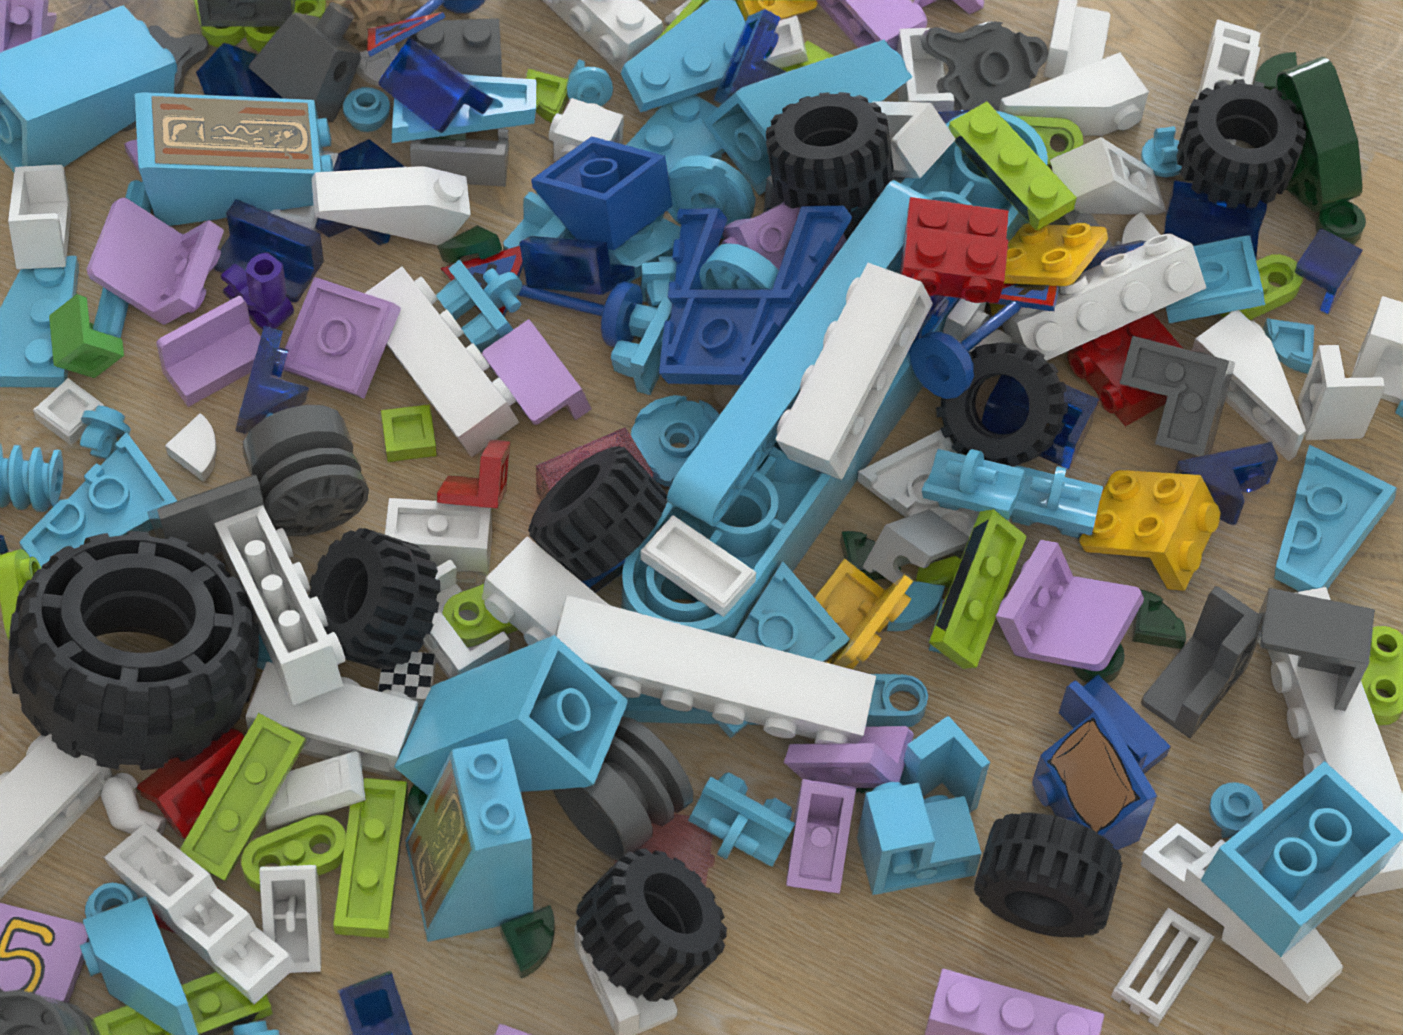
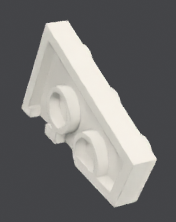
M941 430L858 471V482L904 517L930 509L970 537L979 514L978 511L959 508L956 511L939 506L937 501L925 499L922 496V487L931 473L937 450L942 449L957 453L952 448L954 445L949 437L944 438ZM953 552L957 557L962 558V552Z

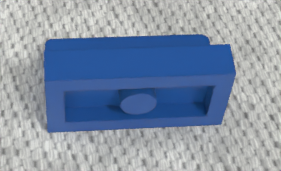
M1099 675L1084 686L1074 680L1066 687L1058 713L1073 728L1094 711L1104 707L1144 774L1168 755L1171 746Z

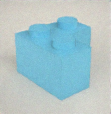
M899 782L884 783L874 788L871 792H866L857 840L872 895L976 875L982 853L965 796L949 799L945 795H936L923 800L919 783L902 785Z

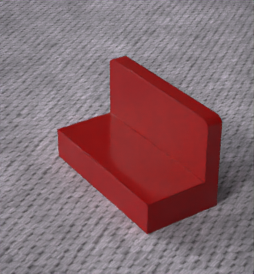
M490 440L481 455L479 478L447 476L437 492V503L497 509L507 491L510 441Z
M231 728L219 740L211 741L210 746L203 749L201 754L184 762L180 761L178 757L170 759L164 764L163 768L157 769L136 787L142 797L156 803L177 836L186 840L243 741L244 735L242 732Z

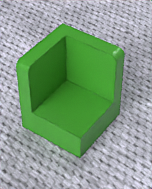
M76 294L49 315L54 366L95 378L124 356L123 340L121 338L93 330L94 324L89 322L86 297Z

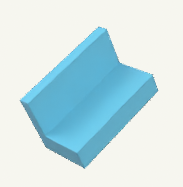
M947 716L907 744L904 757L905 765L899 783H902V785L919 783L922 796H925L943 783L955 798L965 796L969 812L971 813L978 807L990 761L957 724Z

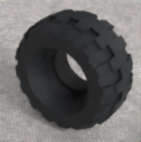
M127 531V535L109 537L108 533H103L85 538L84 544L75 549L72 546H66L52 555L49 561L35 572L32 579L27 580L18 594L16 609L11 617L8 671L12 693L19 694L21 711L42 736L51 734L52 741L57 744V748L74 758L84 755L97 760L96 766L119 770V765H140V770L163 768L164 763L177 757L180 761L184 762L201 754L203 749L210 746L211 741H217L224 733H228L240 719L244 703L249 702L259 655V623L253 621V613L246 592L237 578L230 577L231 574L225 570V564L211 553L205 552L202 555L191 549L190 542L169 536L167 540L151 537L149 532ZM117 632H137L162 638L174 645L156 652L132 653L110 647L96 637Z

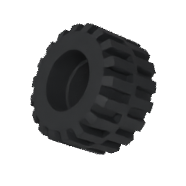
M1234 79L1231 85L1221 81L1215 83L1213 90L1205 88L1199 93L1198 99L1193 100L1178 143L1176 158L1177 165L1182 166L1180 173L1185 181H1193L1191 189L1198 195L1204 192L1208 195L1207 200L1217 204L1218 200L1227 202L1226 207L1237 209L1238 204H1244L1248 209L1257 207L1259 200L1268 204L1275 199L1276 193L1281 195L1286 190L1301 154L1306 131L1302 130L1304 125L1302 115L1294 113L1296 105L1291 100L1284 101L1281 98L1282 92L1275 88L1271 91L1263 88L1264 83L1254 81V84L1251 85L1245 84L1244 79ZM1226 139L1246 142L1253 146L1254 149L1238 147Z
M826 92L819 93V96H806L799 99L798 103L788 104L782 108L783 113L776 114L770 121L771 126L767 127L765 134L773 187L778 198L784 199L785 205L792 209L798 207L801 209V206H844L848 212H852L851 209L856 207L863 208L870 204V199L878 198L883 192L884 187L893 180L894 166L888 120L886 114L881 112V107L875 102L868 103V98L861 95L853 97L850 96V93L839 92L838 94Z
M1001 342L975 347L974 350L969 352L974 365V378L971 386L956 398L945 399L941 397V405L936 407L937 418L942 417L944 427L940 428L944 438L950 437L954 443L952 448L958 454L964 453L967 455L971 449L983 452L984 460L1012 467L1039 457V454L1047 451L1055 443L1053 440L1056 435L1061 434L1065 423H1062L1063 416L1068 413V402H1064V392H1067L1064 381L1060 382L1057 376L1058 369L1053 363H1048L1044 359V354L1038 350H1031L1023 344ZM1006 375L1015 378L1024 387L1029 398V414L1026 422L1020 429L1010 434H996L990 431L981 422L977 414V393L981 385L993 376Z
M614 446L588 457L570 470L552 487L537 507L531 519L532 521L528 529L529 535L544 551L581 582L586 581L615 567L638 548L659 521L667 504V494L625 447Z
M358 528L356 532L350 530L344 533L341 541L335 540L329 546L326 556H321L317 563L318 569L315 575L312 574L309 585L311 589L308 597L311 599L317 596L328 623V626L324 627L327 634L335 632L346 660L377 669L389 670L394 669L397 663L403 665L409 661L412 651L418 652L424 645L423 639L425 635H429L434 626L432 620L434 614L438 613L440 602H437V595L441 591L440 581L435 579L438 569L435 562L430 561L431 555L425 549L373 530Z
M1030 812L1008 814L1003 819H997L990 829L975 879L974 891L980 897L979 901L989 908L991 912L1009 923L1028 931L1048 936L1071 938L1094 935L1099 933L1100 929H1104L1107 924L1122 869V856L1118 850L1113 848V844L1109 840L1077 822L1048 814Z
M645 848L637 849L634 853L629 851L624 854L581 897L582 901L578 904L576 914L579 916V919L576 921L577 932L584 938L581 941L584 951L592 956L594 960L592 964L599 972L602 970L609 977V982L617 988L622 986L626 989L627 994L636 998L643 995L647 1001L657 1002L661 998L667 1001L674 998L678 993L680 994L723 952L725 947L723 940L727 937V927L721 922L725 918L721 907L716 905L714 901L716 897L711 889L706 888L701 882L702 878L695 871L691 872L685 867V863L675 857L670 859L665 852L655 850L651 853Z

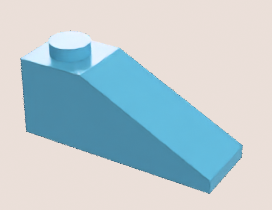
M144 896L83 919L90 941L79 946L90 976L102 973L110 995L172 1035H198L188 1002L147 897Z

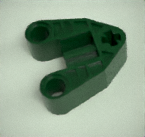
M1322 56L1280 71L1276 76V89L1282 92L1281 98L1284 101L1291 100L1296 105L1294 113L1302 115L1304 120L1302 130L1306 131L1301 154L1286 190L1314 212H1319L1359 197L1362 193L1363 182L1358 137L1334 65L1328 58Z

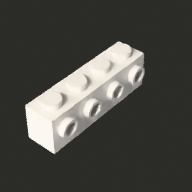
M542 0L620 74L625 63L651 45L662 34L663 22L640 0Z
M1170 233L1149 239L1143 246L1105 259L1100 265L1081 273L1073 284L1060 286L1055 312L1021 307L1002 326L1004 332L1012 337V343L1023 344L1031 350H1038L1045 355L1044 359L1047 361L1207 287L1193 245Z
M867 263L860 278L857 277L852 281L847 291L846 305L838 321H833L827 328L823 339V349L815 365H810L803 374L800 383V393L792 409L786 410L779 420L775 440L788 459L840 480L843 479L933 304L922 282L871 263Z
M400 267L365 293L393 302L401 307L386 345L471 457L484 449L490 440H496L519 423L510 408L516 402L515 397L500 377L493 382L489 380L484 371L490 365L473 343L466 348L462 345L458 337L464 334V332L450 312L446 309L439 314L432 306L438 298L422 276L413 281L406 270Z
M263 505L214 523L226 565L232 577L239 580L247 594V599L253 613V621L259 623L261 639L293 706L342 687L343 683L338 664L346 662L344 652L335 632L327 634L324 627L328 626L319 599L317 596L309 599L306 593L310 591V586L301 563L292 564L289 559L293 557V551L284 529L275 530Z

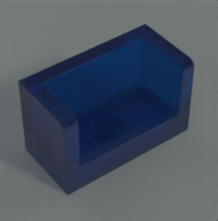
M1000 376L985 404L981 421L990 431L996 434H1010L1020 429L1026 422L1029 414V398L1019 381L1010 376ZM1065 384L1067 392H1064V402H1068V413L1064 414L1062 423H1065L1061 434L1056 435L1053 441L1055 443L1038 456L1069 469L1092 426L1099 399Z

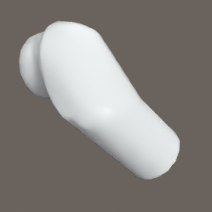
M118 773L105 781L101 798L113 827L132 834L144 823H147L159 834L163 835L166 827V818L139 808L135 790L138 784L133 776L127 773Z

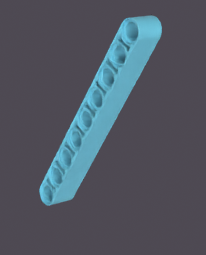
M892 180L885 187L681 467L668 491V503L710 526H715L720 522L777 442L775 439L777 437L779 420L786 410L792 409L800 393V383L804 372L810 365H815L823 349V339L827 328L833 321H838L846 305V295L850 284L855 278L861 277L867 263L895 273L899 271L902 262L910 197L930 198L895 180Z

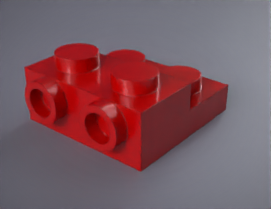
M910 197L907 208L900 274L922 282L929 296L940 295L961 298L972 303L989 302L998 304L1005 281L1008 239L1006 237L1009 211Z
M1153 313L1069 350L1067 356L1073 372L1079 378L1085 379L1098 394L1099 401L1104 409L1111 414H1115L1125 427L1165 405L1168 397L1120 384L1132 336L1183 348Z

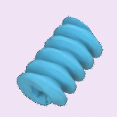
M0 443V507H6L11 501L18 510L27 509L31 503L37 512L47 511L51 504L54 507L59 501L63 485V458L61 450L55 449L49 463H45L41 447L33 448L29 460H24L21 445H14L9 458H4Z

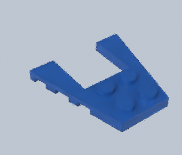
M801 206L772 289H703L700 281V269L718 247L728 219L719 208L679 209L677 220L681 223L680 239L674 240L672 254L673 260L677 263L675 281L669 282L667 297L672 302L670 321H665L659 366V374L668 384L742 385L802 303L851 222L852 216L844 206Z

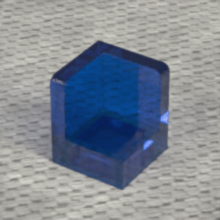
M1320 228L1298 261L1295 273L1327 290L1320 310L1329 314L1353 277L1363 250Z

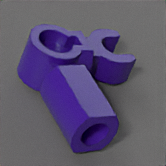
M262 253L253 257L247 264L246 271L240 266L233 264L220 275L221 279L228 284L223 289V293L230 300L237 296H242L247 303L249 316L266 333H273L294 314L293 305L286 297L287 291L283 264L269 253Z

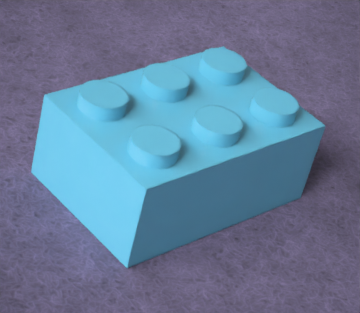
M1324 761L1220 846L1202 876L1201 881L1274 952L1282 957L1385 868L1402 843L1403 833Z

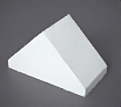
M316 865L260 867L263 933L290 954L296 966L290 973L321 972L322 896Z

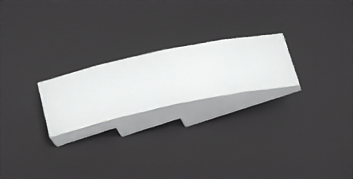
M144 823L104 857L107 864L140 898L147 897L150 908L185 943L252 1003L255 1004L296 968L290 954L255 926L250 914L219 890L207 871L147 823Z

